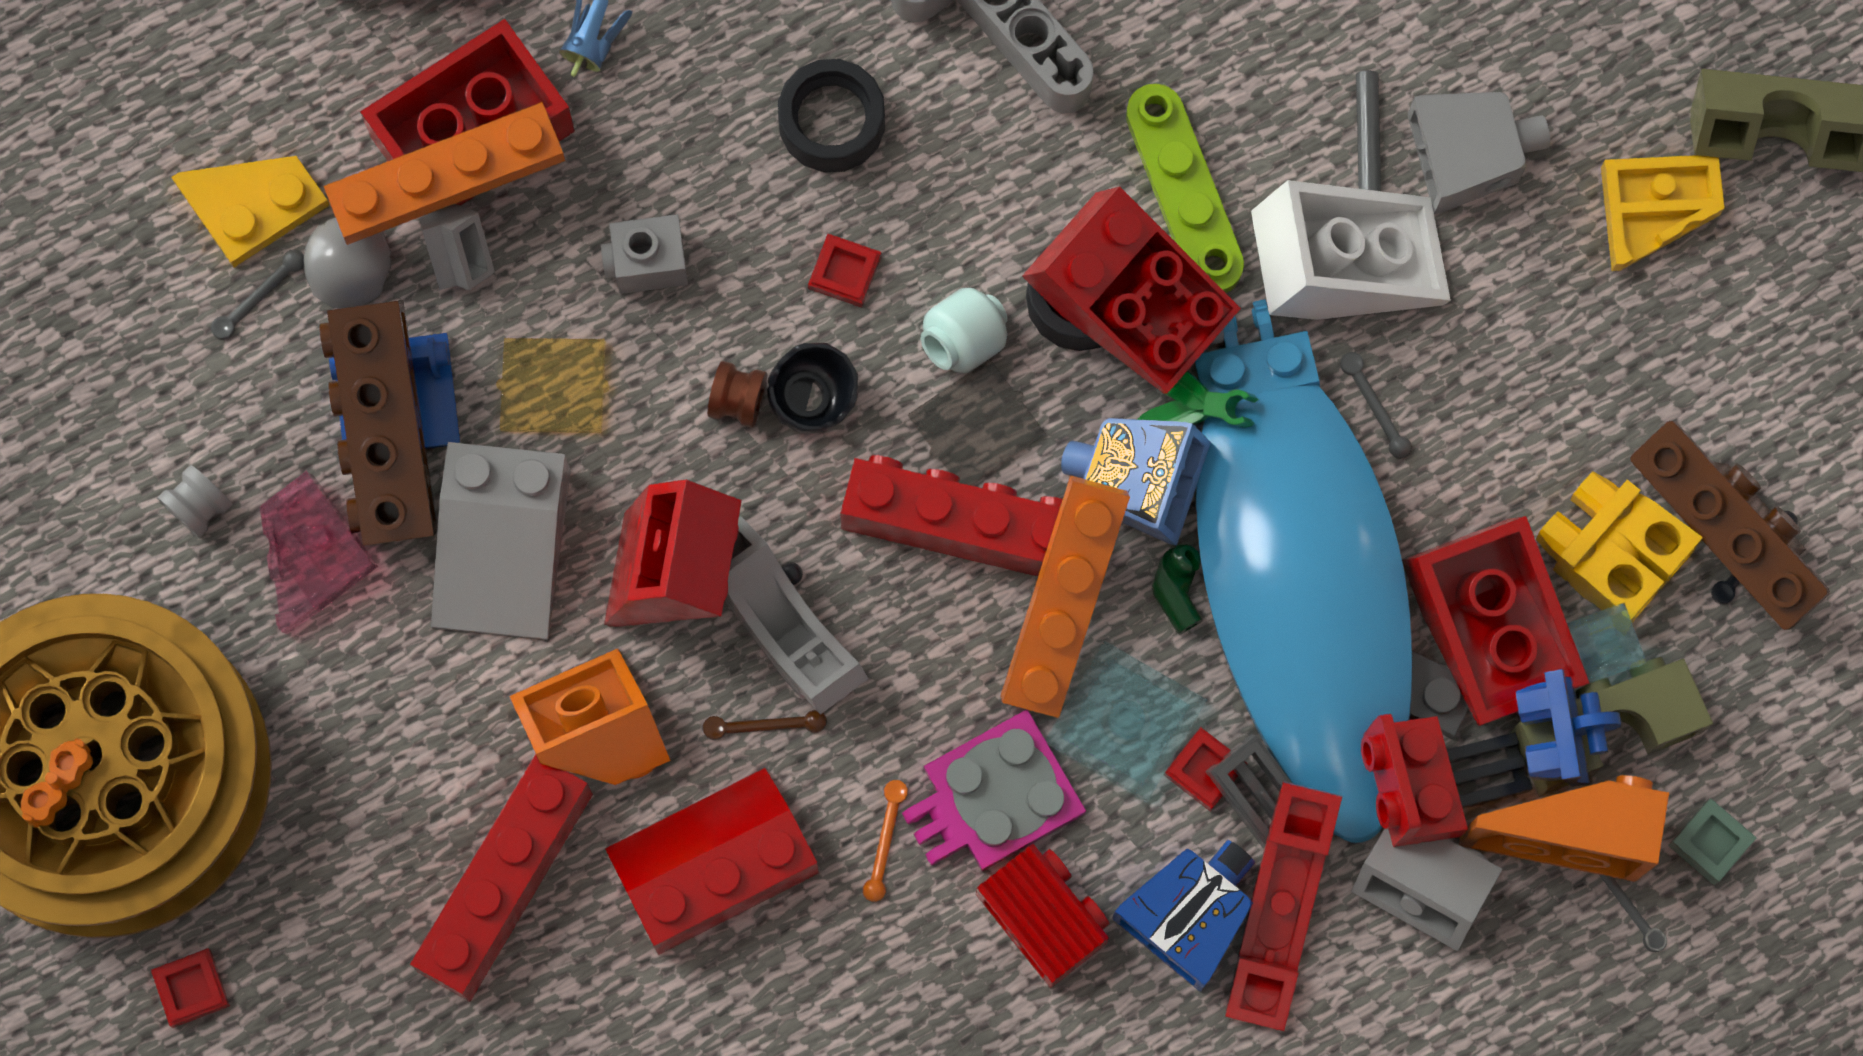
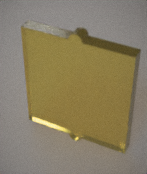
M504 338L502 378L496 382L497 388L502 391L500 431L602 433L604 393L610 389L608 381L604 379L605 339Z

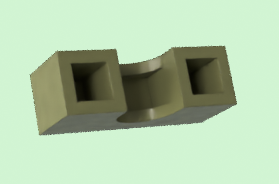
M1701 68L1690 116L1694 155L1752 161L1757 139L1773 136L1791 140L1802 147L1807 155L1809 167L1863 172V85Z
M1657 657L1630 669L1631 679L1612 686L1609 678H1603L1575 691L1578 697L1576 699L1578 716L1583 715L1580 695L1598 692L1601 712L1620 713L1621 722L1630 725L1638 733L1648 755L1698 736L1713 724L1684 658L1666 665L1663 657ZM1520 721L1511 731V733L1516 732L1519 741L1517 746L1521 755H1523L1527 769L1526 746L1556 741L1552 721L1526 726ZM1582 735L1590 778L1603 767V763L1599 755H1590L1587 735ZM1532 779L1539 797L1569 786L1564 780L1543 781Z

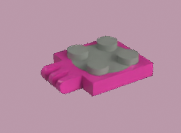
M1026 709L924 765V771L937 793L911 806L902 813L907 824L918 822L928 813L932 818L933 822L913 834L919 845L939 834L945 842L943 844L935 846L925 854L931 866L968 847L983 872L1085 815L1086 810L1032 716Z

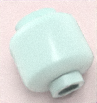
M961 288L932 307L924 315L923 332L921 333L923 349L937 367L943 370L950 369L957 373H969L1005 347L1007 339V313L1001 302L994 296L985 295L974 288Z

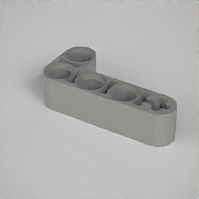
M891 0V4L896 14L902 19L910 22H923L936 15L954 0ZM957 0L1048 107L1060 113H1073L1084 107L1091 94L1094 75L1093 64L1087 54L1040 0H1008L1006 3L996 6L987 4L984 0ZM1025 33H1034L1041 36L1045 42L1037 47H1027L1022 45L1017 38ZM1056 55V62H1055V64H1054V63L1052 62V60H1053L1054 56ZM1059 73L1065 80H1070L1075 76L1077 84L1073 86L1069 81L1058 84L1057 74Z

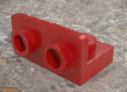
M1391 714L1378 715L1363 734L1361 755L1365 768L1369 772L1374 773L1379 792L1376 797L1378 820L1384 829L1389 830L1393 847L1461 837L1468 830L1438 717L1394 722Z

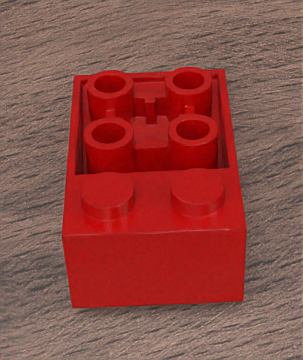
M1120 186L1096 192L1022 275L1062 317L1163 394H1167L1241 309Z
M687 479L648 485L624 513L604 625L620 627L721 617L723 604L728 594V576L733 548L739 532L738 520L742 500Z

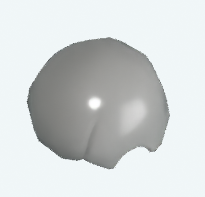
M336 218L329 219L325 224L319 225L306 244L303 259L305 277L313 295L332 308L361 306L377 298L382 292L384 282L391 269V250L384 232L347 245Z

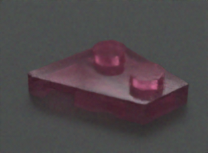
M305 471L260 506L263 534L269 541V552L267 555L269 576L271 580L275 581L279 614H275L276 625L282 633L288 634L378 567L356 534L351 533L349 524L313 474Z

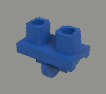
M1563 669L1544 672L1546 682L1537 683L1516 691L1521 722L1526 726L1552 721L1556 740L1526 746L1525 753L1529 775L1534 780H1564L1571 787L1588 785L1590 781L1582 735H1587L1590 755L1607 753L1608 747L1605 732L1621 727L1620 713L1601 712L1598 692H1591L1580 695L1583 715L1578 716L1572 678L1565 677Z

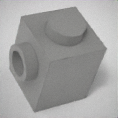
M678 214L609 223L611 243L601 244L605 278L616 277L620 294L688 285Z

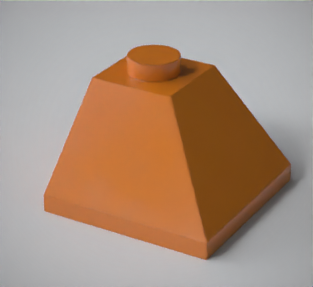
M618 648L509 696L540 764L617 785L629 779L641 778L649 774L655 767L671 761L649 706Z

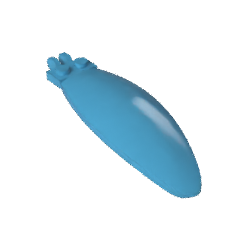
M1264 299L1254 301L1251 310L1254 326L1258 329L1260 341L1239 345L1237 338L1238 327L1234 316L1224 328L1225 348L1202 353L1195 361L1198 380L1209 392L1228 393L1232 390H1242L1254 394L1259 399L1255 403L1243 399L1238 402L1235 408L1237 418L1243 416L1253 420L1255 424L1251 427L1242 428L1229 424L1223 419L1208 417L1204 421L1202 433L1211 441L1197 483L1196 510L1200 558L1205 587L1217 635L1227 664L1246 709L1269 753L1293 784L1341 795L1342 801L1333 834L1345 841L1363 843L1372 839L1382 829L1376 812V797L1379 792L1374 773L1369 772L1365 768L1361 755L1363 734L1378 715L1391 714L1394 722L1410 720L1412 640L1404 567L1392 519L1372 467L1350 427L1334 403L1320 388L1308 332L1303 331L1274 338L1267 302Z

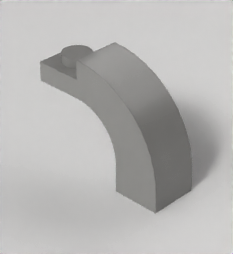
M740 516L738 520L739 532L733 548L728 576V594L725 601L788 685L802 700L806 698L821 715L867 681L868 677L860 663L825 628L802 599L767 542Z

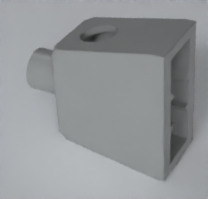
M1502 92L1415 96L1407 115L1434 214L1443 213L1519 183L1526 169L1524 154L1549 149L1550 132L1545 117L1540 115L1514 120L1508 96Z

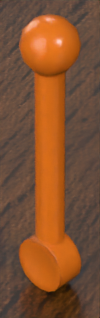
M892 780L884 788V795L888 801L871 879L864 883L863 895L871 902L880 901L886 894V887L882 881L899 804L906 800L908 795L906 785L900 780Z

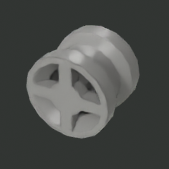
M191 464L182 472V481L174 489L164 490L157 497L160 503L198 538H201L208 530V521L216 513H225L233 505L207 477Z

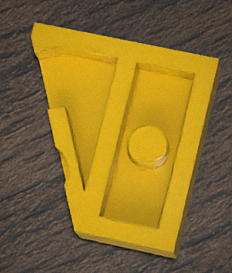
M1692 155L1604 160L1601 166L1612 271L1625 269L1717 218L1725 208L1719 157Z
M297 156L178 172L171 177L233 268L330 206L327 198Z

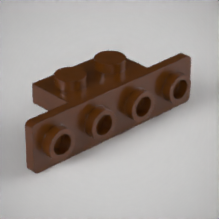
M1667 421L1632 454L1630 460L1690 528L1703 537L1702 541L1782 629L1790 630L1829 596V588L1800 557L1806 550L1796 538L1801 532L1800 528L1781 508L1775 506L1770 510L1756 495L1761 486L1744 467L1736 463L1731 468L1729 464L1713 462L1675 421Z

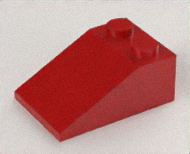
M1526 516L1504 520L1402 560L1422 616L1478 726L1519 711L1516 691L1537 683L1546 682L1544 672L1563 669L1565 677L1572 678L1574 689L1590 683Z

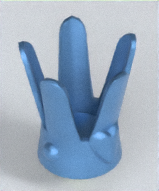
M576 0L571 33L559 51L563 58L575 63L571 76H576L584 58L587 61V69L595 72L600 71L602 62L611 48V43L630 19L633 11H624L603 37L597 40L608 0H594L591 7L590 4H587L581 18L582 0Z

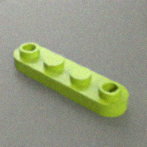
M1162 84L1142 86L1131 95L1128 101L1126 121L1171 238L1225 293H1228L1236 287L1241 279L1244 260L1179 95L1168 86ZM1150 104H1158L1164 108L1165 114L1153 117L1146 112L1145 108ZM1210 256L1220 257L1225 262V267L1221 270H1212L1207 267L1205 260Z

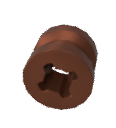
M721 361L711 388L707 410L708 417L721 419L724 416L737 418L741 425L753 428L757 422L764 397L767 372L755 369L750 373L738 371L733 363Z

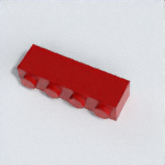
M534 755L411 961L410 965L418 973L471 1002L593 796L587 782L567 771L540 764L537 755Z

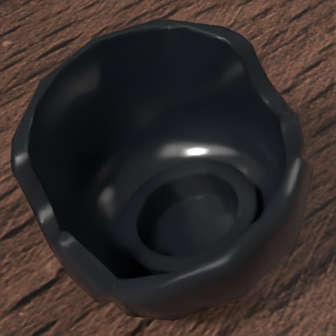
M803 343L793 347L774 366L767 380L768 404L780 423L800 434L823 433L838 425L853 409L858 398V373L847 354L828 343ZM814 383L821 391L822 401L817 409L806 411Z

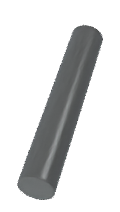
M1365 70L1356 73L1358 189L1381 191L1379 74L1376 71Z

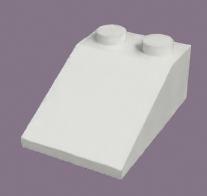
M1287 180L1251 211L1269 315L1319 320L1442 306L1451 301L1430 197Z

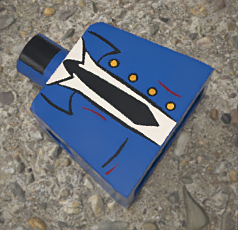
M1230 840L1223 844L1208 863L1187 848L1120 904L1115 910L1112 919L1201 992L1212 977L1253 904V901L1236 886L1255 864V861L1245 850Z

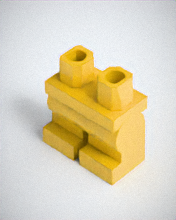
M1592 471L1576 489L1570 500L1593 519L1581 530L1562 513L1557 511L1539 531L1536 541L1557 561L1553 571L1565 581H1568L1582 597L1601 609L1607 615L1605 618L1621 633H1624L1654 599L1659 590L1668 583L1694 553L1703 537L1659 504L1640 494L1641 490L1628 479L1619 488L1608 479Z

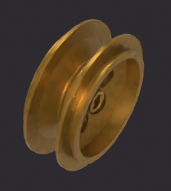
M113 594L64 596L40 602L0 622V906L26 922L43 929L64 935L86 938H111L140 933L169 923L196 908L215 893L241 864L260 829L268 804L272 768L270 741L265 720L248 684L236 668L226 659L220 649L202 631L186 619L166 608L129 596ZM112 692H125L126 702L123 709L110 717L101 716L100 708L104 698ZM52 704H65V715L60 724L50 729L41 728L40 719L45 709ZM153 735L163 736L164 749L162 753L154 760L140 761L138 750L141 743ZM76 738L81 739L90 748L92 759L98 756L101 758V762L94 770H86L83 773L81 784L75 789L68 790L66 794V806L71 804L80 805L81 817L79 822L71 830L57 831L56 818L60 812L59 810L55 813L52 824L39 826L38 828L32 827L22 817L21 800L24 790L37 783L46 782L45 776L50 772V755L54 749L67 741H74ZM31 760H41L43 770L40 778L34 784L20 786L18 774L21 767ZM131 792L141 793L142 805L136 815L128 819H118L116 807L122 796Z

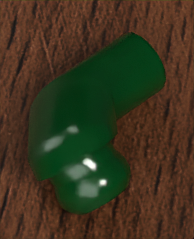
M1179 544L1164 553L1160 559L1152 584V592L1178 635L1185 633L1203 621L1202 616L1188 596L1194 575L1200 568L1201 558L1199 552L1188 544Z

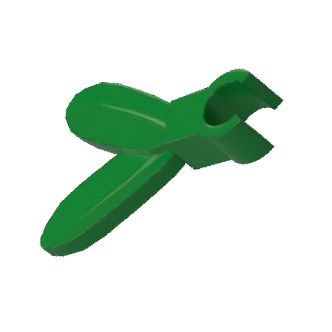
M1186 371L1166 394L1174 399V401L1155 407L1143 413L1137 419L1187 422L1196 425L1206 418L1212 417L1223 419L1232 425L1247 428L1255 423L1252 419L1243 416L1237 418L1235 414L1236 405L1243 399L1253 403L1259 399L1254 394L1242 390H1232L1228 393L1209 392L1195 376Z

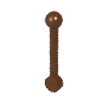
M817 710L809 711L802 717L724 722L722 718L712 716L703 723V732L711 740H719L729 733L806 728L812 733H818L825 728L827 719L824 713L820 715Z

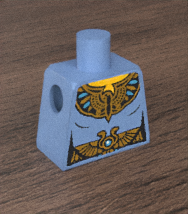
M1108 418L1101 424L1095 445L1077 441H1070L1063 452L1061 468L1065 475H1072L1128 491L1130 499L1122 523L1168 544L1177 546L1211 441L1192 423Z

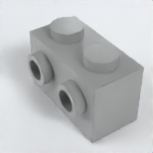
M1384 829L1365 860L1351 892L1458 951L1503 869L1489 862L1480 852L1471 848H1464L1449 839L1393 847L1389 830Z

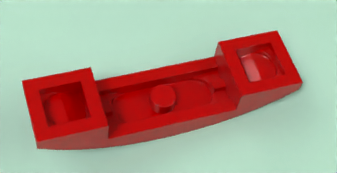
M1282 782L1251 900L1253 904L1247 915L1225 1017L1285 1031L1299 974V962L1325 858L1329 853L1342 801L1341 795Z

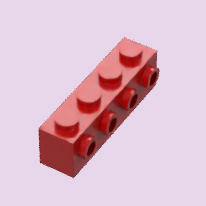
M871 455L868 461L854 458L840 512L841 529L1038 577L1063 499L1043 496L1040 498V502L1017 497V491L1006 485L984 483L983 487L979 488L960 483V477L948 471L927 469L926 474L904 470L903 464L893 458Z

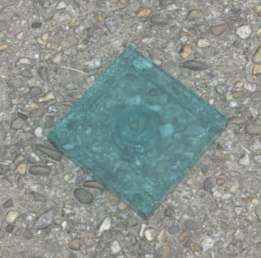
M1104 640L1045 741L1049 747L1148 803L1207 699Z

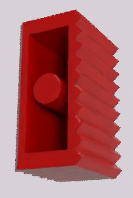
M1031 844L995 874L976 888V896L1051 989L1107 945L1109 937L1103 929L1110 925L1102 910L1089 896L1079 901L1065 882L1072 878L1061 859L1051 849L1042 854L1034 844Z

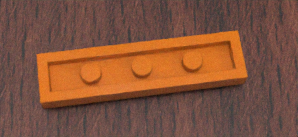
M543 102L323 187L344 240L349 245L564 162L565 157Z
M1070 475L1000 695L1002 703L1059 718L1130 499L1128 491Z

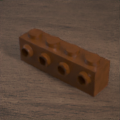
M404 300L327 310L329 322L320 323V339L325 359L334 357L338 381L329 382V398L333 416H343L346 439L338 440L337 445L341 472L343 475L352 474L355 498H348L346 501L351 533L361 532L363 546L434 536L438 530Z

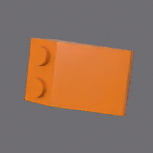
M1620 775L1616 777V782L1608 780L1478 815L1468 826V830L1460 837L1459 845L1475 850L1636 882L1658 865L1669 792L1652 789L1653 782L1648 779Z

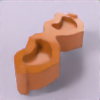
M76 738L74 741H67L54 749L50 755V772L45 776L46 782L37 783L24 790L21 800L22 817L32 827L38 828L39 826L52 824L55 813L66 806L68 790L78 787L81 784L83 773L91 768L93 764V759L90 755L91 750L81 739Z

